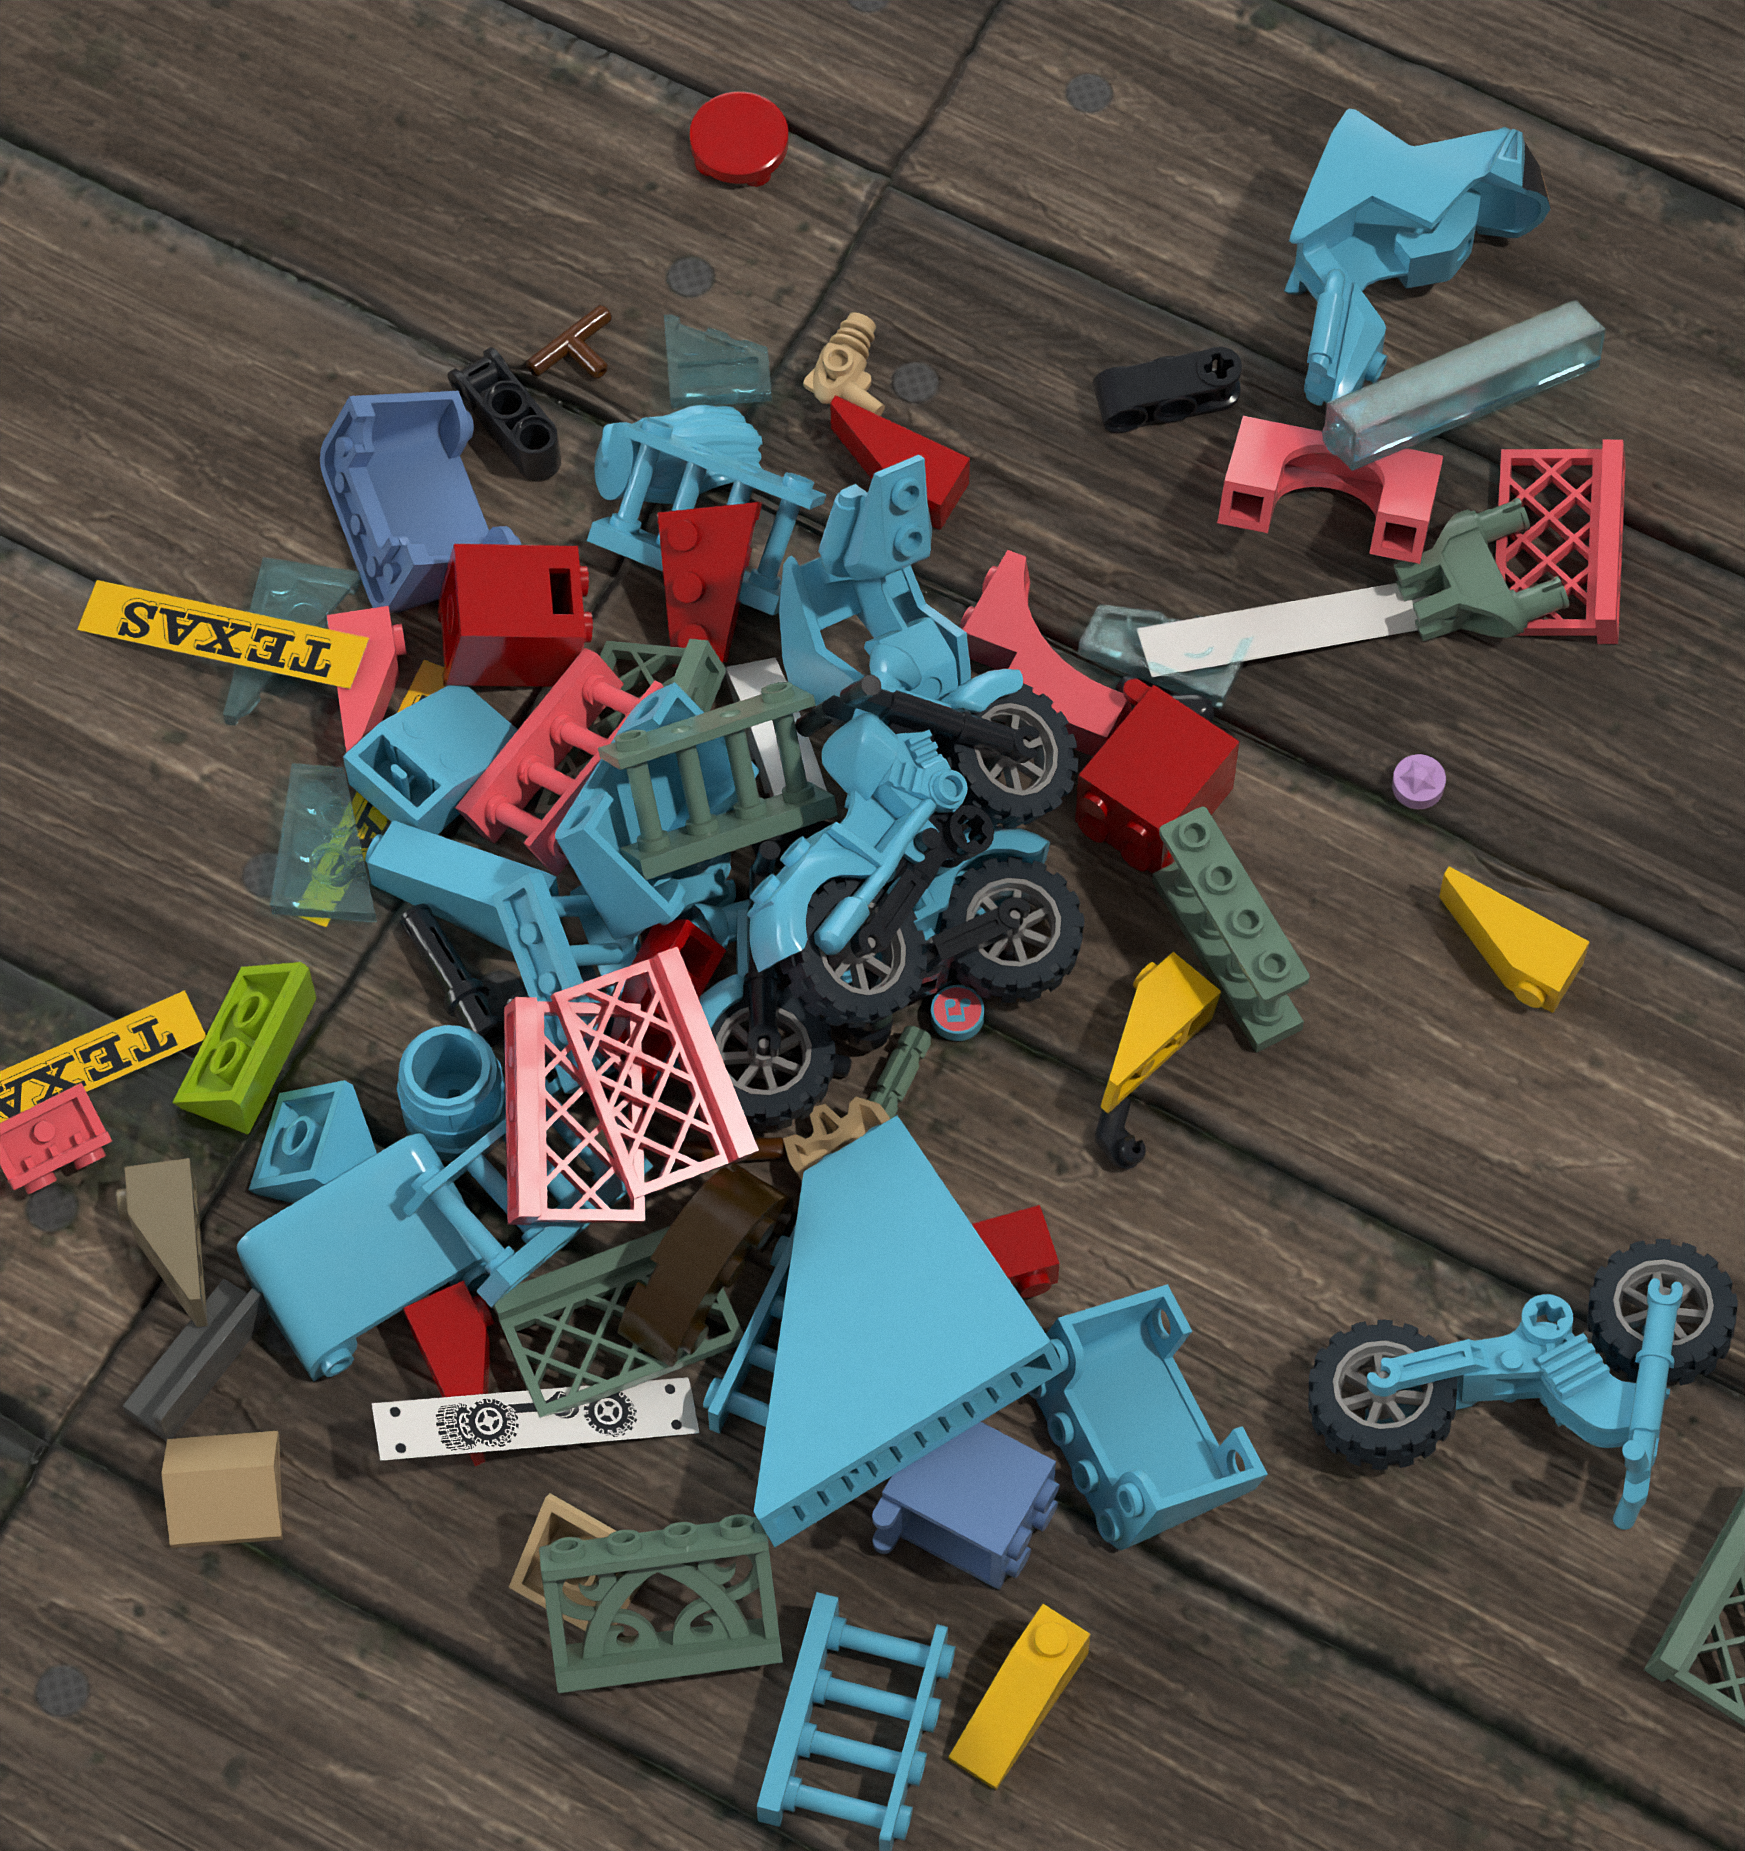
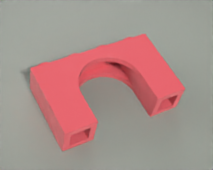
M1243 416L1224 480L1217 523L1268 533L1275 505L1284 494L1306 487L1336 489L1357 497L1373 511L1376 522L1369 554L1420 564L1444 456Z

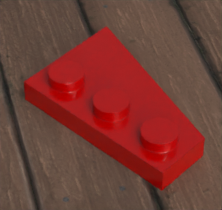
M762 502L657 512L670 647L686 648L689 639L708 640L722 663L728 662L741 603L739 600L745 568L749 566L752 548H750L756 520H759ZM672 664V667H678V666H679V665H677V664Z

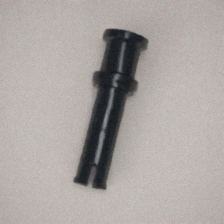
M418 904L406 910L402 914V920H399V923L445 994L444 1008L447 1013L452 1017H457L462 1027L473 1030L482 1036L490 1047L501 1042L505 1038L504 1016L498 1015L488 999L490 990L484 981L471 976L445 932L436 921L428 904Z

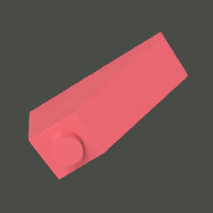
M389 606L327 615L330 630L369 638L351 689L337 686L346 753L383 720L400 676L397 656L407 654L402 624L392 625Z

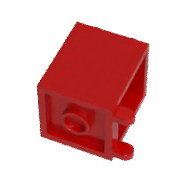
M454 543L439 594L440 604L438 608V621L442 625L445 665L442 674L444 687L448 685L553 687L583 651L584 643H591L593 634L591 612H584L583 597H587L589 573L587 566H580L578 546Z
M1130 679L1124 684L1123 695L1135 707L1078 775L1075 822L1078 823L1081 831L1093 841L1098 843L1105 841L1120 851L1121 856L1130 866L1143 872L1148 870L1153 874L1175 861L1159 836L1160 827L1202 806L1206 807L1212 815L1232 791L1240 741L1154 684L1150 688L1138 679Z

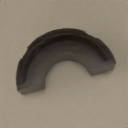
M736 1163L732 1164L730 1169L724 1166L718 1170L684 1207L650 1259L656 1262L657 1265L646 1286L640 1282L636 1284L622 1315L617 1333L670 1367L676 1364L685 1351L692 1355L699 1348L708 1333L709 1326L705 1325V1321L716 1297L723 1286L728 1289L737 1280L745 1265L743 1258L753 1248L763 1253L775 1236L780 1239L782 1235L787 1236L792 1229L798 1214L793 1209V1200Z

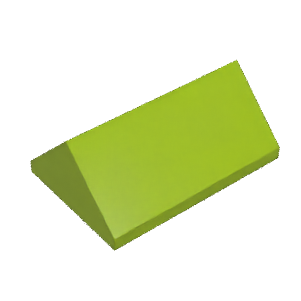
M302 962L241 967L172 1103L183 1110L249 1135L317 999L309 967Z

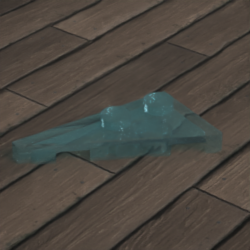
M263 557L249 612L325 628L328 625L327 615H331L333 610L349 592L354 595L359 590L361 585L360 572ZM236 664L223 713L225 724L236 726L239 719L248 715L261 701L260 693L278 673Z

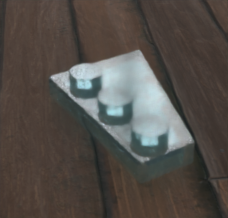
M1099 605L1079 642L1078 655L1127 674H1133L1140 679L1179 694H1203L1210 699L1213 707L1221 710L1245 663L1243 659L1254 636L1241 639L1229 664L1179 672L1153 661L1147 663L1136 628L1182 620L1168 619L1161 611ZM1195 615V618L1205 617V616ZM1214 646L1208 647L1202 653L1193 654L1188 652L1184 653V655L1194 659L1203 658L1212 652ZM1150 670L1162 676L1151 677Z
M296 763L291 765L270 902L272 914L377 922L344 767Z

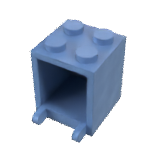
M979 1422L891 1476L872 1514L873 1523L878 1528L873 1536V1547L877 1552L887 1554L894 1549L901 1537L1000 1590L1008 1575L1016 1579L1024 1568L1031 1553V1548L1027 1547L1034 1529L1036 1528L1043 1532L1055 1513L1058 1502L1054 1498L1060 1484L1054 1481L1056 1461L983 1422Z

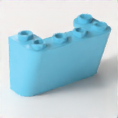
M674 682L644 698L628 715L616 736L630 730H644L648 732L703 714L704 712ZM724 736L696 745L710 813L717 816L725 811L734 810L733 806L738 800ZM673 752L647 761L662 830L669 832L686 826L685 822L689 819V813L676 753ZM601 759L555 832V839L612 938L615 940L624 937L633 939L648 927L658 923L667 925L672 922L685 907V902L682 899L686 893V888L677 879L671 877L674 871L645 880L622 857L620 848L636 843L637 837L641 835L627 769L619 770ZM752 762L753 772L756 778L760 770Z
M1168 1284L1057 1318L1046 1335L1052 1342L1064 1371L1028 1392L1032 1398L1036 1399L1047 1420L1051 1439L1056 1445L1060 1446L1069 1463L1076 1488L1085 1495L1094 1512L1100 1535L1106 1542H1109L1119 1550L1127 1549L1255 1490L1268 1475L1243 1426L1233 1429L1219 1446L1181 1374L1173 1356L1192 1333V1329ZM1161 1310L1166 1313L1169 1319L1170 1335L1162 1324ZM1236 1452L1243 1459L1245 1471L1240 1472L1238 1470L1235 1460Z

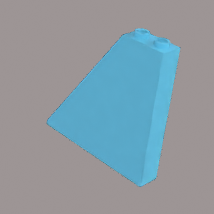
M898 1115L881 1125L872 1127L862 1137L837 1152L824 1156L817 1164L803 1173L754 1506V1514L774 1547L1064 1371L1052 1342Z

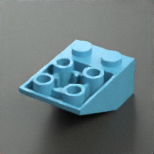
M448 685L381 721L343 756L348 782L351 787L391 822L395 820L438 835L460 814L455 808L518 729L468 686Z

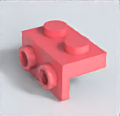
M82 1083L0 1123V1166L13 1190L24 1186L27 1194H31L57 1180L53 1172L54 1170L72 1161L78 1170L106 1156L102 1146L112 1142L108 1131L105 1130Z

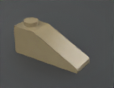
M190 1158L124 1167L126 1188L117 1189V1204L121 1222L130 1220L137 1244L197 1327L208 1326L198 1192Z

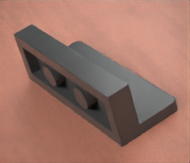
M223 1279L206 1300L208 1326L197 1327L192 1319L189 1321L123 1404L125 1413L165 1441L172 1439L268 1318L269 1311L263 1293L257 1289L252 1288L247 1294L226 1279Z

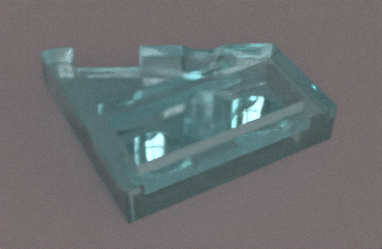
M672 314L664 315L671 409L695 405L713 406L772 401L767 347L748 340H734L727 333L708 327L705 333L680 324V317Z

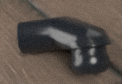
M1128 1097L1109 1113L1103 1109L1101 1110L1095 1131V1141L1114 1166L1123 1169L1134 1168L1146 1155V1146L1141 1139L1136 1142L1135 1136L1131 1135L1125 1128L1131 1106V1100Z

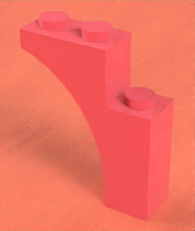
M1007 550L999 566H992L989 569L982 587L983 594L975 607L970 606L962 617L960 628L967 632L969 658L997 670H1020L1023 676V684L1033 687L1032 692L1038 696L1042 693L1048 696L1053 701L1051 707L1057 713L1062 711L1069 722L1065 727L1069 735L1074 734L1077 748L1074 750L1094 757L1132 711L1131 703L1124 698L1123 693L1095 682L1078 672L1050 647L1036 626L1029 609L1030 578L1026 557Z

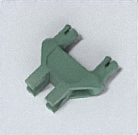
M1519 498L1480 513L1466 509L1454 514L1442 530L1433 548L1423 552L1420 564L1402 561L1394 565L1395 573L1399 579L1396 581V584L1404 602L1436 593L1413 603V610L1418 618L1415 619V626L1423 641L1459 629L1492 637H1513L1524 632L1527 622L1569 607L1570 604L1566 590L1558 576L1515 592L1514 589L1510 590L1488 548V543L1530 528L1528 515L1525 508L1522 507V502Z

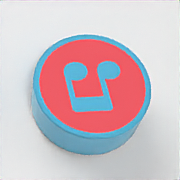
M952 985L940 990L936 994L931 1004V1022L935 1031L940 1036L951 1041H964L972 1038L979 1032L984 1021V1004L981 997L976 994V991L963 985Z

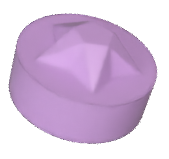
M1421 754L1408 756L1401 760L1395 768L1392 780L1393 793L1400 803L1409 808H1429L1435 805L1443 795L1446 783L1445 771L1441 764L1432 757Z

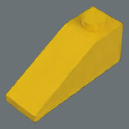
M1449 866L1443 876L1439 898L1504 986L1513 991L1516 998L1525 1005L1533 1008L1542 1007L1554 1013L1582 967L1590 942Z
M1172 952L1159 965L1154 962L1149 963L1138 974L1133 983V987L1136 989L1135 996L1100 1106L1107 1113L1111 1112L1212 1020L1221 991L1175 952Z
M1042 1604L1010 1651L950 1753L948 1760L996 1791L1088 1655L1091 1634L1045 1604Z

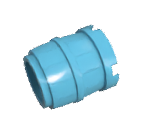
M444 1025L431 1028L418 1035L407 1046L400 1060L397 1093L408 1136L416 1133L423 1134L440 1160L454 1161L506 1119L505 1079L501 1064L495 1057L490 1045L482 1036L473 1030L461 1026Z

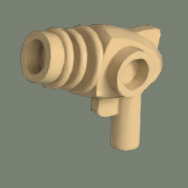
M850 313L847 320L841 322L840 329L837 330L835 335L831 336L830 343H827L822 349L816 367L807 375L803 386L813 392L822 404H830L836 395L881 416L885 405L867 392L871 386V375L864 372L867 364L866 360L869 357L870 343L875 338L874 331L876 325L869 317L863 314Z

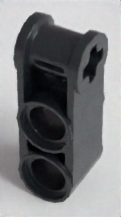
M1221 346L1179 356H1163L1150 362L1132 366H1118L1106 369L1099 373L1092 382L1104 427L1110 433H1126L1139 427L1177 422L1195 415L1227 410L1233 407L1240 397L1239 378L1242 373V363L1237 353ZM1214 360H1217V369H1212ZM1225 389L1224 397L1220 398V390Z
M489 347L483 351V358L461 371L455 368L448 372L449 383L453 391H459L465 408L475 415L492 439L496 441L524 477L534 481L545 480L558 472L561 466V451L554 423L513 375L505 360L496 349ZM506 412H515L511 415H502ZM535 446H543V448L538 450L530 449Z

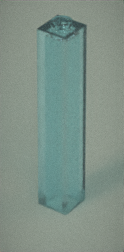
M1576 300L1328 402L1325 425L1322 431L1323 442L1332 454L1337 455L1352 471L1598 368L1606 329Z

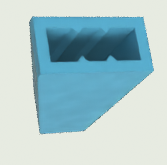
M395 820L392 821L384 836L381 834L375 836L365 857L373 886L412 905L428 904L433 915L510 952L512 950L492 895L527 873L542 872L551 896H559L557 877Z

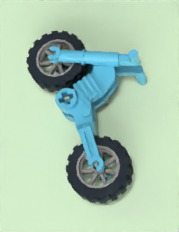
M1656 1239L1655 1244L1646 1245L1643 1240L1630 1244L1629 1250L1624 1253L1621 1250L1613 1253L1608 1258L1607 1267L1601 1266L1594 1277V1285L1591 1287L1587 1316L1588 1332L1593 1334L1592 1344L1588 1343V1338L1584 1333L1576 1337L1573 1335V1312L1571 1307L1562 1298L1550 1294L1535 1296L1525 1304L1522 1310L1521 1322L1518 1328L1511 1334L1477 1341L1467 1339L1439 1346V1343L1428 1334L1426 1337L1418 1334L1417 1327L1407 1323L1400 1327L1392 1325L1393 1320L1384 1319L1377 1320V1325L1367 1326L1366 1321L1351 1325V1331L1345 1334L1339 1331L1329 1339L1327 1349L1321 1347L1315 1357L1314 1368L1310 1370L1308 1394L1309 1413L1312 1414V1425L1318 1436L1324 1435L1325 1445L1335 1454L1340 1451L1346 1455V1461L1357 1466H1361V1463L1364 1462L1372 1464V1469L1387 1470L1388 1465L1398 1464L1399 1468L1413 1465L1414 1458L1422 1455L1425 1459L1436 1451V1443L1439 1440L1444 1442L1451 1429V1421L1454 1420L1456 1410L1473 1406L1478 1401L1502 1400L1510 1403L1517 1399L1540 1398L1543 1406L1548 1408V1413L1551 1417L1555 1418L1558 1427L1565 1425L1583 1440L1597 1447L1615 1448L1623 1446L1622 1451L1627 1468L1623 1494L1613 1515V1522L1620 1529H1630L1633 1527L1640 1509L1645 1504L1648 1496L1651 1470L1657 1455L1664 1402L1670 1395V1389L1667 1388L1669 1382L1679 1381L1680 1386L1694 1382L1695 1376L1700 1373L1705 1377L1716 1368L1717 1360L1719 1358L1723 1360L1730 1349L1738 1308L1737 1295L1731 1292L1733 1283L1726 1271L1723 1273L1719 1271L1718 1262L1707 1253L1705 1256H1702L1696 1252L1697 1247L1683 1242L1682 1246L1672 1245L1670 1239ZM1663 1285L1671 1286V1289L1663 1287ZM1648 1286L1647 1296L1636 1290ZM1691 1296L1701 1310L1679 1307ZM1626 1300L1644 1311L1623 1317L1621 1313L1622 1302ZM1546 1314L1547 1319L1550 1321L1537 1322V1317ZM1677 1322L1701 1325L1694 1333L1687 1336ZM1643 1326L1642 1335L1632 1328ZM1602 1352H1603L1604 1355L1606 1356V1364H1605V1365H1604V1363H1603V1359H1602L1601 1356L1599 1355V1354L1602 1353ZM1374 1366L1375 1371L1368 1373L1367 1378L1358 1373V1371L1366 1367ZM1609 1367L1615 1372L1621 1369L1628 1373L1627 1379L1636 1383L1618 1380L1609 1373ZM1345 1382L1364 1391V1393L1344 1399L1341 1397V1390ZM1368 1406L1365 1410V1420L1351 1412L1352 1410Z

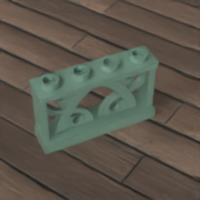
M736 1514L725 1517L720 1522L700 1525L690 1522H677L668 1525L663 1530L641 1533L635 1530H619L611 1533L608 1537L589 1540L566 1537L554 1541L551 1545L539 1548L541 1576L558 1693L783 1663L768 1537L757 1517ZM746 1555L752 1562L749 1574L740 1583L725 1589L722 1584L733 1577L736 1564L734 1562L729 1567L723 1568L715 1564V1559ZM656 1572L683 1583L701 1596V1598L691 1602L681 1611L671 1631L656 1632L652 1624L642 1615L620 1608L632 1592ZM598 1576V1581L594 1585L584 1586L578 1583L583 1596L589 1600L597 1601L595 1607L577 1604L571 1601L563 1592V1585L567 1579ZM759 1587L762 1618L746 1620L736 1600L747 1596ZM714 1609L713 1612L703 1615V1620L711 1622L712 1625L691 1628L690 1623L694 1618L708 1610ZM562 1614L571 1618L588 1621L583 1643L566 1644ZM611 1623L629 1625L638 1631V1635L617 1638L618 1634L624 1631V1626L611 1625Z

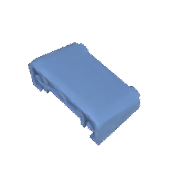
M459 391L349 396L323 441L320 452L322 475L373 608L389 606L390 613L402 612L439 600L441 586L454 543L522 545L520 539L507 526L488 529L460 457L467 442L472 438L474 424L471 414L465 409Z

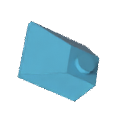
M343 1080L279 1093L249 1191L256 1195L295 1203L377 1154L352 1084Z

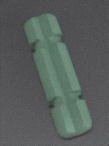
M912 1025L904 1028L897 1042L899 1043L898 1049L893 1050L876 1084L878 1086L876 1091H873L868 1099L869 1101L879 1103L890 1118L895 1116L898 1110V1102H902L920 1067L919 1061L924 1059L931 1045V1035L925 1030Z

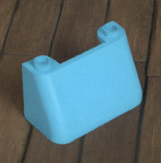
M421 1133L409 1135L258 1224L248 1231L237 1244V1252L247 1281L252 1288L263 1293L269 1315L313 1382L323 1375L332 1377L347 1369L354 1361L352 1355L357 1349L358 1343L356 1338L397 1314L404 1307L415 1303L448 1282L452 1286L464 1281L468 1291L477 1290L490 1276L485 1269L488 1263L431 1200L411 1217L403 1210L405 1205L416 1194L411 1184L433 1164H436L441 1170L445 1168L427 1138ZM454 1182L451 1183L448 1187L468 1208Z

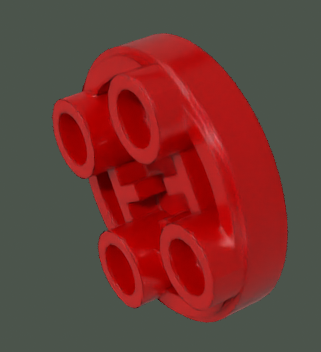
M729 92L716 96L697 111L691 122L690 147L696 169L701 174L711 176L717 180L734 184L746 183L752 187L762 186L770 180L771 173L780 166L787 154L789 138L786 119L773 102L758 94Z

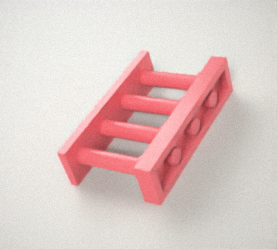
M584 648L455 808L483 838L494 844L508 827L528 836L523 844L551 874L558 876L569 861L555 839V832L601 760L598 748L611 744L631 711L644 698L664 686L654 681L643 696L637 698L621 690V687L624 685L623 682L597 653ZM606 706L626 715L608 739L588 730ZM574 746L593 755V758L576 779L555 770ZM541 786L561 796L542 820L523 810Z

